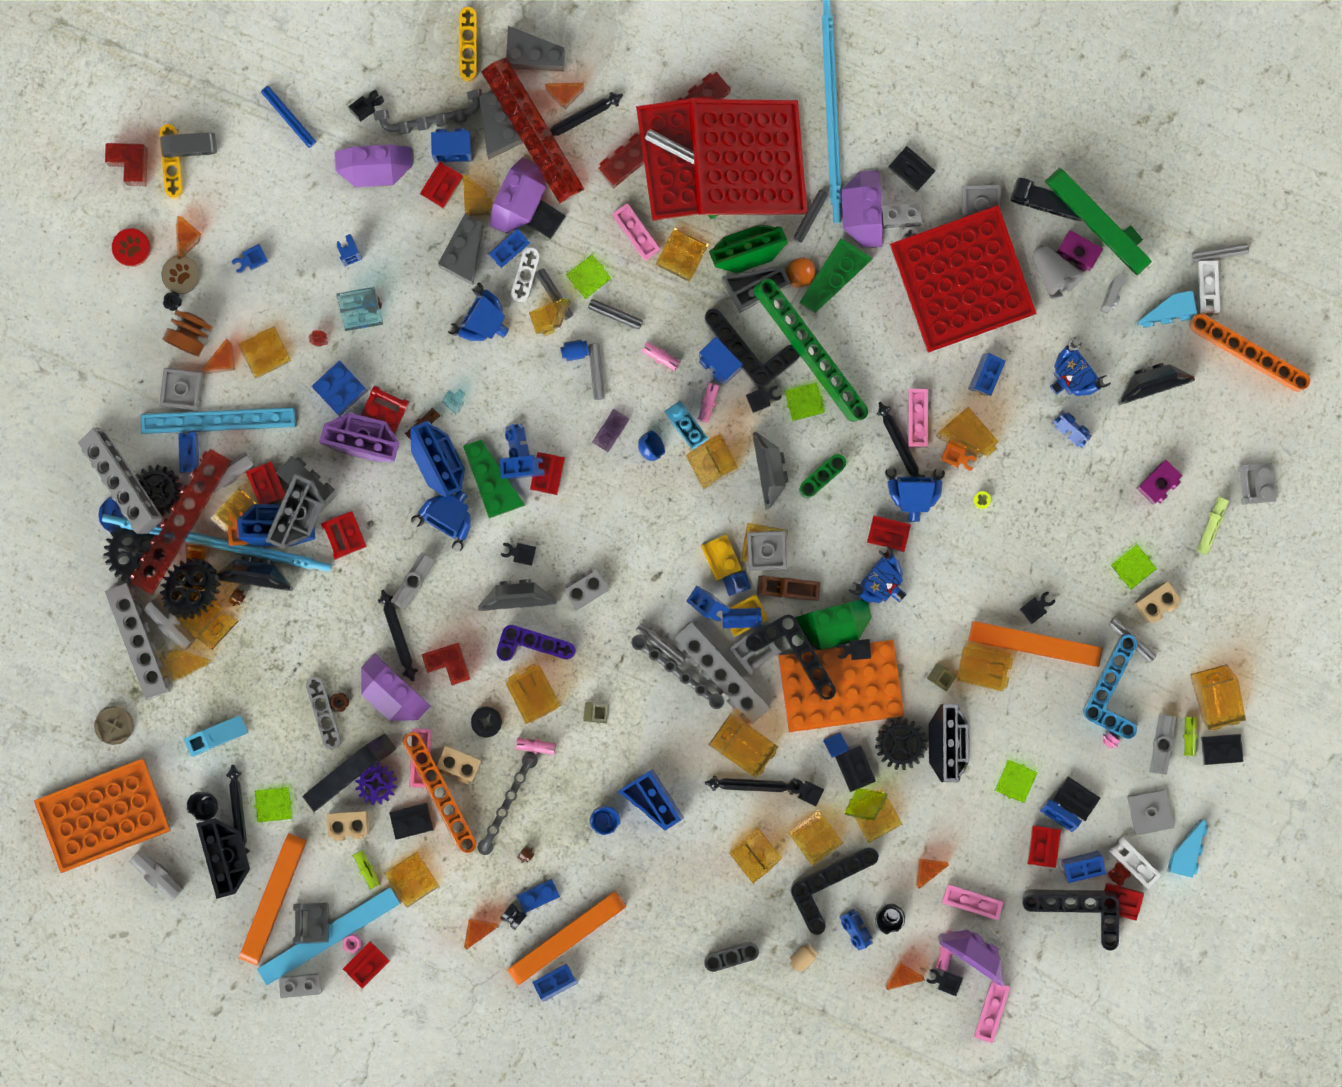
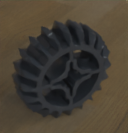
M150 465L148 466L149 472L143 468L141 469L143 475L141 476L137 473L135 476L139 478L138 481L142 487L143 485L147 487V495L152 502L158 498L165 501L164 504L155 506L161 516H165V509L168 513H171L170 506L178 507L174 503L175 500L181 502V498L177 497V494H183V491L177 490V488L181 487L182 483H175L179 480V476L172 477L174 475L173 470L167 473L168 467L164 466L161 470L160 465H156L154 471ZM152 476H164L157 483H151L147 480ZM168 481L171 485L170 497H168L165 493V488L167 486ZM150 485L156 488L160 487L159 490L163 497L159 494L153 495L154 491Z
M897 718L896 725H894L892 720H889L891 727L883 724L882 726L886 731L878 730L882 738H875L876 741H881V745H875L876 749L881 748L882 750L877 753V756L884 754L885 757L881 759V762H885L888 759L887 767H891L895 763V770H898L899 764H901L902 770H906L907 763L910 768H913L912 761L916 764L920 763L917 756L924 758V754L920 753V751H927L926 747H922V743H927V740H921L925 732L920 734L917 732L921 729V726L913 728L915 721L907 725V718L904 719L903 724H901L900 718ZM896 728H906L910 732L904 737H900L893 730ZM888 735L894 743L889 752H887L885 746ZM914 736L917 741L915 753L909 748V741ZM908 737L905 741L906 749L900 747L894 751L897 748L896 744H898L896 743V738L902 741ZM899 751H903L909 758L901 761L892 758V756Z

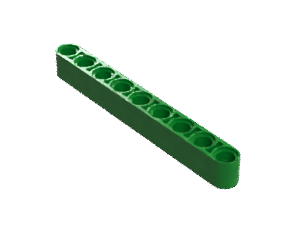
M765 279L754 286L755 296L845 417L851 422L865 419L868 415L867 406L776 283L771 279ZM763 285H765L768 288L767 293L763 291ZM774 300L779 303V309L774 306ZM786 316H788L791 319L790 324L786 322ZM797 331L802 334V340L798 338ZM809 347L813 349V355L809 353ZM820 362L825 365V370L821 369ZM832 377L836 380V386L831 382ZM843 393L847 394V401L843 399ZM855 408L859 411L858 417L854 413Z

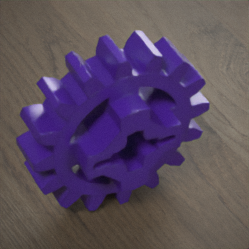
M378 763L377 767L373 765L360 775V780H355L356 783H359L355 790H361L359 797L365 796L364 802L367 803L371 800V804L375 805L376 801H378L381 805L383 804V799L387 802L390 801L389 794L395 795L392 789L398 787L393 784L397 778L391 777L394 771L388 772L387 765L384 768H381V763ZM374 771L370 779H365L367 774ZM382 772L387 776L389 782L384 781ZM377 778L378 782L385 784V786H379L375 789V786L368 784V782L375 781ZM364 786L370 789V795L365 791ZM388 789L384 795L378 797L381 790Z

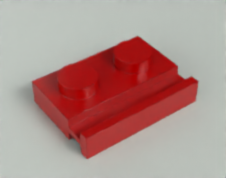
M439 162L419 194L444 209L464 176Z
M537 452L536 458L543 460L542 463H538V467L545 470V476L532 477L530 490L558 495L565 457Z
M272 461L246 471L259 504H272L282 499L285 495V490L278 474H276L277 471Z
M873 515L867 543L887 548L885 545H888L893 550L905 552L911 524Z
M1032 825L1027 864L1056 868L1061 829Z
M1106 882L1104 890L1114 891L1118 895L1119 916L1137 921L1144 892ZM1109 898L1105 901V903L1107 905H1112L1115 903V900Z
M370 941L343 970L363 989L390 960Z

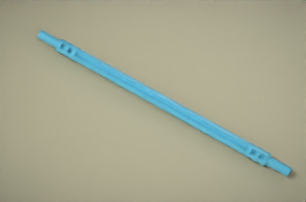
M823 0L822 34L830 203L833 205V223H841L840 204H842L833 15L831 14L830 0Z
M103 514L102 522L121 525V528L133 530L125 516L120 518ZM159 524L149 533L307 569L315 568L330 572L332 565L315 561L313 558L250 544L229 546L227 539Z

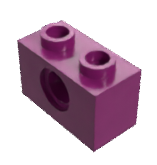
M1069 230L1056 253L1067 262L1072 261L1075 263L1078 269L1090 272L1103 248ZM1075 248L1082 249V257H1078L1075 255Z
M1164 460L1136 489L1152 504L1157 502L1160 504L1167 498L1166 492L1170 488L1174 490L1181 483L1179 479L1183 475L1167 460ZM1159 478L1165 481L1163 489L1159 488L1156 484Z

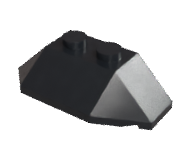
M1163 363L1152 366L1153 369L1146 371L1145 368L1135 371V375L1129 379L1118 404L1120 406L1195 381V378L1170 364L1164 366Z
M242 556L241 560L235 559L216 573L220 576L217 581L286 591L293 590L291 584L279 568L272 564L271 560L261 559L260 562H253V558Z
M940 704L929 722V764L941 782H959L969 763V724L958 704Z
M216 818L196 823L216 899L236 894L250 871L241 832Z

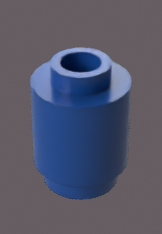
M580 339L564 342V347H560L562 359L566 358L567 362L589 356L586 340L582 341Z

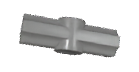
M244 452L232 461L221 464L213 470L212 474L196 484L207 498L220 488H225L234 483L240 475L254 467V464L246 452Z
M421 552L391 602L406 610L436 561ZM412 576L418 578V584L414 587L408 584V580Z
M155 598L145 606L143 611L157 624L159 630L168 638L170 637L183 651L187 650L195 642L196 639L182 626V622L176 616L169 613Z
M1159 714L1156 735L1153 741L1150 772L1167 775L1170 752L1173 748L1172 740L1176 717ZM1161 739L1167 742L1165 750H1161L1158 746Z
M142 849L129 861L144 875V879L151 886L158 888L170 901H173L182 892V886L169 875V872L160 863L155 862Z

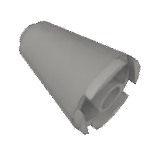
M1041 245L1033 251V261L1052 299L1062 297V292L1066 290L1070 292L1082 280V273L1048 246L1043 247Z

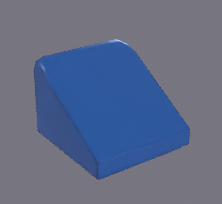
M745 571L723 578L729 596L751 589Z
M841 732L823 740L831 758L849 750Z

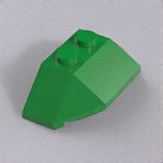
M757 225L723 237L709 251V254L716 268L739 273L772 262L788 241L782 227Z
M863 599L795 617L809 643L820 650L832 648L838 644H847L851 640H859L872 618L869 604Z

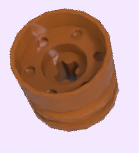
M176 310L174 315L181 318V321L171 319V322L177 326V329L167 328L162 340L199 357L204 345L198 341V337L208 339L209 336L203 333L202 329L211 332L213 327L204 319L192 313Z

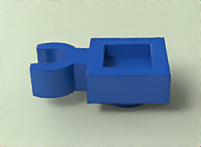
M260 244L242 252L244 258H235L231 261L233 265L241 263V268L236 270L238 274L243 273L247 266L252 271L268 263Z

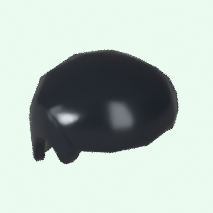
M195 792L187 801V812L199 821L212 819L218 811L217 799L209 792Z
M885 904L877 911L875 924L878 930L888 935L892 932H898L905 924V913L901 907L895 904Z

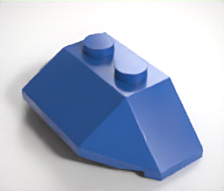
M428 421L413 426L411 428V453L427 485L444 497L461 491L465 468L448 434Z
M254 504L237 519L238 539L253 546H276L265 540L280 504ZM315 526L310 537L289 546L315 540Z

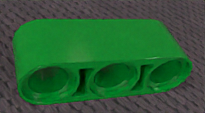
M840 454L833 455L806 478L799 488L801 496L804 498L813 497L841 473L846 466L844 456ZM834 459H840L842 461V467L838 469L834 468L832 465V461ZM824 471L827 473L828 479L820 481L817 474ZM805 484L813 486L814 490L811 494H806L803 491Z

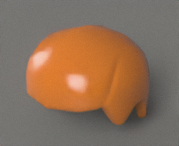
M800 257L788 264L785 273L792 286L801 288L809 285L814 280L816 268L811 260Z

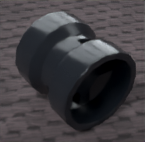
M512 903L500 919L508 922L510 927L516 930L527 915L524 912H519Z

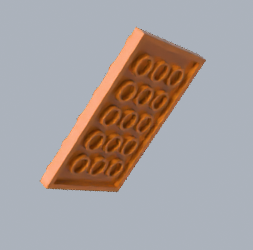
M893 640L870 643V659L851 660V655L840 659L837 655L845 653V649L842 647L815 650L817 657L836 689L834 697L829 700H823L818 696L795 654L778 656L789 732L903 717L904 710ZM804 652L802 654V660L805 663L812 661L811 653ZM814 669L811 675L813 679L819 680L822 677V672L819 669ZM823 686L821 693L823 696L829 697L832 689L829 686Z
M144 758L34 800L60 873L171 831Z

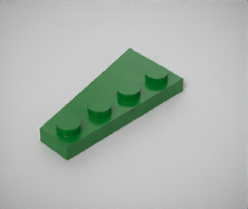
M840 238L799 303L816 313L869 264L873 258Z
M482 440L463 446L489 519L525 506L509 480L501 478L500 467Z

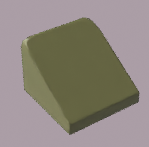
M937 663L927 679L947 692L957 675Z
M586 702L583 721L607 724L609 704Z

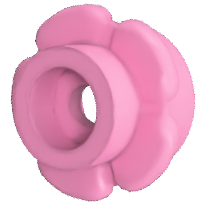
M1108 731L1106 735L1103 734V738H1105L1103 740L1104 744L1111 749L1113 746L1118 747V743L1121 740L1114 733Z
M356 934L349 935L343 940L344 950L350 951V953H356L362 947V941Z

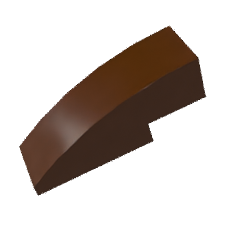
M764 575L758 576L757 595L819 601L820 582Z

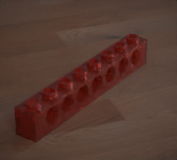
M507 57L497 60L483 69L481 73L559 204L572 199L585 189Z
M716 71L713 75L711 73L706 75L702 79L703 83L699 86L694 85L688 91L686 97H680L677 100L706 97L702 93L705 89L712 90L713 94L711 96L713 99H724L731 93V88ZM638 133L629 139V143L625 147L623 145L618 147L614 151V156L610 159L608 157L599 164V173L613 189L644 164L641 139ZM637 149L640 153L637 157H631L629 151ZM617 161H622L625 166L622 169H616L614 164Z
M212 449L202 454L200 458L201 465L198 469L195 467L190 475L192 480L189 485L185 484L180 492L182 497L179 502L175 501L173 503L169 519L165 518L160 526L162 529L160 534L155 535L150 543L152 545L150 551H145L140 559V562H142L139 569L135 568L130 576L132 579L131 584L150 595L155 593L232 462ZM207 466L214 467L213 475H205L204 470ZM200 482L204 483V490L201 493L195 492V485ZM188 499H192L195 502L194 507L190 510L184 506ZM176 517H184L185 522L182 526L175 525ZM167 533L175 535L172 543H166L165 535ZM159 549L165 552V556L161 560L155 558V552ZM149 566H153L155 569V573L151 577L145 575V569Z

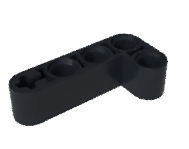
M1018 178L1016 180L1010 201L1074 221H1082L1054 191L1035 186L1034 182L1029 179Z

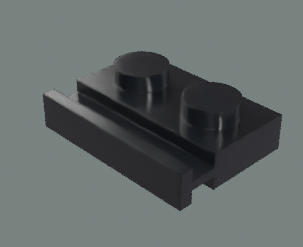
M908 146L888 166L893 173L915 192H918L936 171Z
M541 200L531 222L527 223V225L551 240L566 218V215Z
M1241 734L1201 737L1203 765L1243 762Z
M861 746L835 756L850 792L876 782Z
M1067 776L1052 800L1076 814L1083 821H1086L1099 802L1100 797Z
M427 803L389 812L395 840L434 830Z

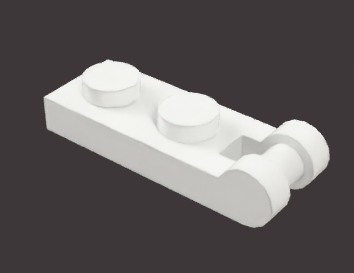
M1198 261L1199 314L1206 315V313H1212L1213 315H1219L1218 261ZM1206 300H1212V305H1206Z
M1121 837L1118 840L1119 843L1108 851L1146 889H1149L1161 877V874ZM1125 848L1128 853L1123 857L1120 852Z

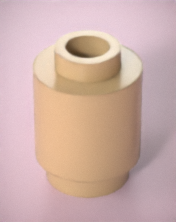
M807 943L805 946L802 945L790 957L792 962L789 964L797 972L799 970L804 972L816 960L815 957L818 953Z

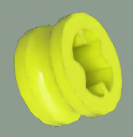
M980 491L974 496V504L980 509L987 508L991 503V497L987 492ZM979 495H982V497L983 495H985L987 497L986 505H983V503L982 505H979L977 503L979 501Z

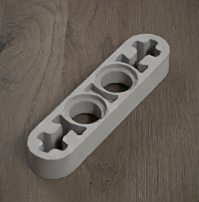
M311 677L306 682V688L323 744L328 749H336L341 744V737L325 684L320 677ZM313 680L320 682L318 691L319 693L323 691L324 695H317L313 698L312 694H316L315 689L310 688ZM319 698H323L326 701V706L323 709H318L315 705L316 700ZM326 716L332 720V724L328 728L321 725L322 718ZM335 729V732H331L332 737L337 738L334 746L327 743L330 737L328 733L324 735L323 731Z

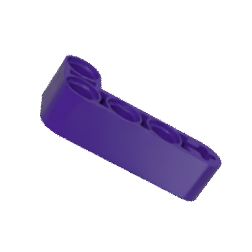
M508 625L502 631L496 652L499 659L510 661L515 655L517 645L569 660L574 657L576 649L570 642L515 625ZM515 629L517 632L516 637L508 639L506 636L507 630ZM528 634L535 636V642L532 645H527L524 641ZM546 640H551L554 643V647L547 651L543 648V643ZM557 642L561 643L559 647L566 648L567 645L570 646L572 653L564 656V652L558 650V654H555ZM504 647H508L511 650V654L507 658H503L500 654L501 649Z

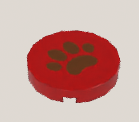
M134 228L124 229L113 239L112 253L115 259L122 265L136 267L143 264L150 254V242L147 236L140 230Z

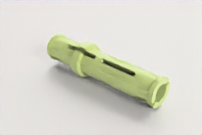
M1217 497L1212 513H1209L1210 518L1196 551L1205 555L1209 554L1218 527L1224 520L1223 516L1229 503L1228 500Z

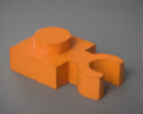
M948 442L940 461L956 468L962 464L966 470L972 471L973 468L968 466L967 461L972 460L976 462L977 458L974 456H964L965 449Z
M232 512L229 513V520L233 524V526H227L229 546L247 545V542L238 539L237 520L233 519Z

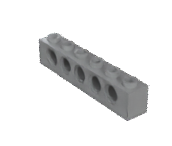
M92 428L78 442L82 448V453L87 456L92 468L99 474L101 482L110 491L112 499L121 508V513L128 519L131 528L137 534L150 533L163 520L161 514L106 430Z
M124 583L106 590L105 594L145 700H150L170 692L171 682L168 676H164L162 669L165 667L162 659L156 655L155 651L158 648L155 641L150 639L149 633L151 630L148 622H144L142 618L144 611L141 604L136 602L137 592L134 586ZM128 599L130 607L127 610H123L121 604L124 600ZM134 617L137 620V625L134 628H130L128 621ZM139 635L144 638V643L141 646L135 644V639ZM146 653L151 657L148 664L142 662V656ZM153 671L158 676L155 682L149 680V674Z
M692 622L674 638L676 640L675 646L681 652L685 650L690 655L687 659L694 666L698 664L702 668L700 673L707 680L710 678L715 683L713 687L719 694L722 695L724 693L729 698L727 702L733 709L737 707L742 712L740 717L747 724L749 722L755 723L770 709ZM691 641L699 642L700 649L698 651H691L689 649ZM704 655L712 656L713 663L706 666L702 663ZM723 669L726 672L725 679L718 680L715 677L716 670ZM735 683L739 686L737 694L729 693L728 686ZM743 698H750L752 700L751 708L745 709L742 707L741 701Z

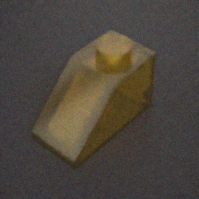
M463 175L465 214L469 216L489 215V209H492V198H488L487 192L469 176Z
M560 299L529 312L535 333L543 334L544 336L554 334V330L560 328L571 303L570 299Z
M178 649L167 654L168 658L164 659L176 681L212 663L208 658L185 651H178Z

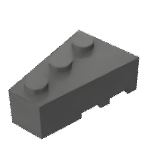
M508 26L507 69L564 72V47Z
M497 88L480 95L479 100L486 151L489 160L523 142Z
M291 456L276 474L287 484L290 483L294 473L313 480L325 502L320 512L322 513L336 497L333 493L335 489L327 482L325 484L320 482L321 476L313 469L309 472L305 468L306 463L299 457L295 459Z

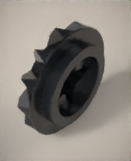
M481 707L472 715L471 727L480 737H492L501 729L502 719L499 712L494 708ZM490 714V722H492L494 726L487 725L486 728L482 730L483 722H481L479 718L486 719Z

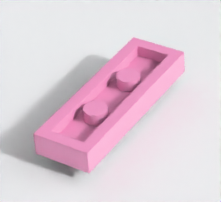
M628 203L612 213L613 218L644 261H647L661 251Z
M908 389V447H928V389Z
M412 729V732L421 736L431 755L432 729ZM411 735L412 747L417 743V739L414 735ZM422 752L416 756L418 763H424L426 760V756ZM410 759L409 787H425ZM430 770L425 774L428 781H430Z
M947 884L942 900L944 904L995 920H999L1004 903L1003 901Z
M994 981L990 982L973 1037L993 1043L1009 994V986L1003 985L1001 987Z

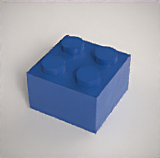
M457 128L453 132H447L446 129H436L435 132H431V154L434 163L473 161L470 131H466L464 128Z
M717 337L699 352V363L706 370L709 368L713 372L712 377L719 384L723 382L726 385L742 370L743 364Z
M340 360L311 386L339 417L368 391Z

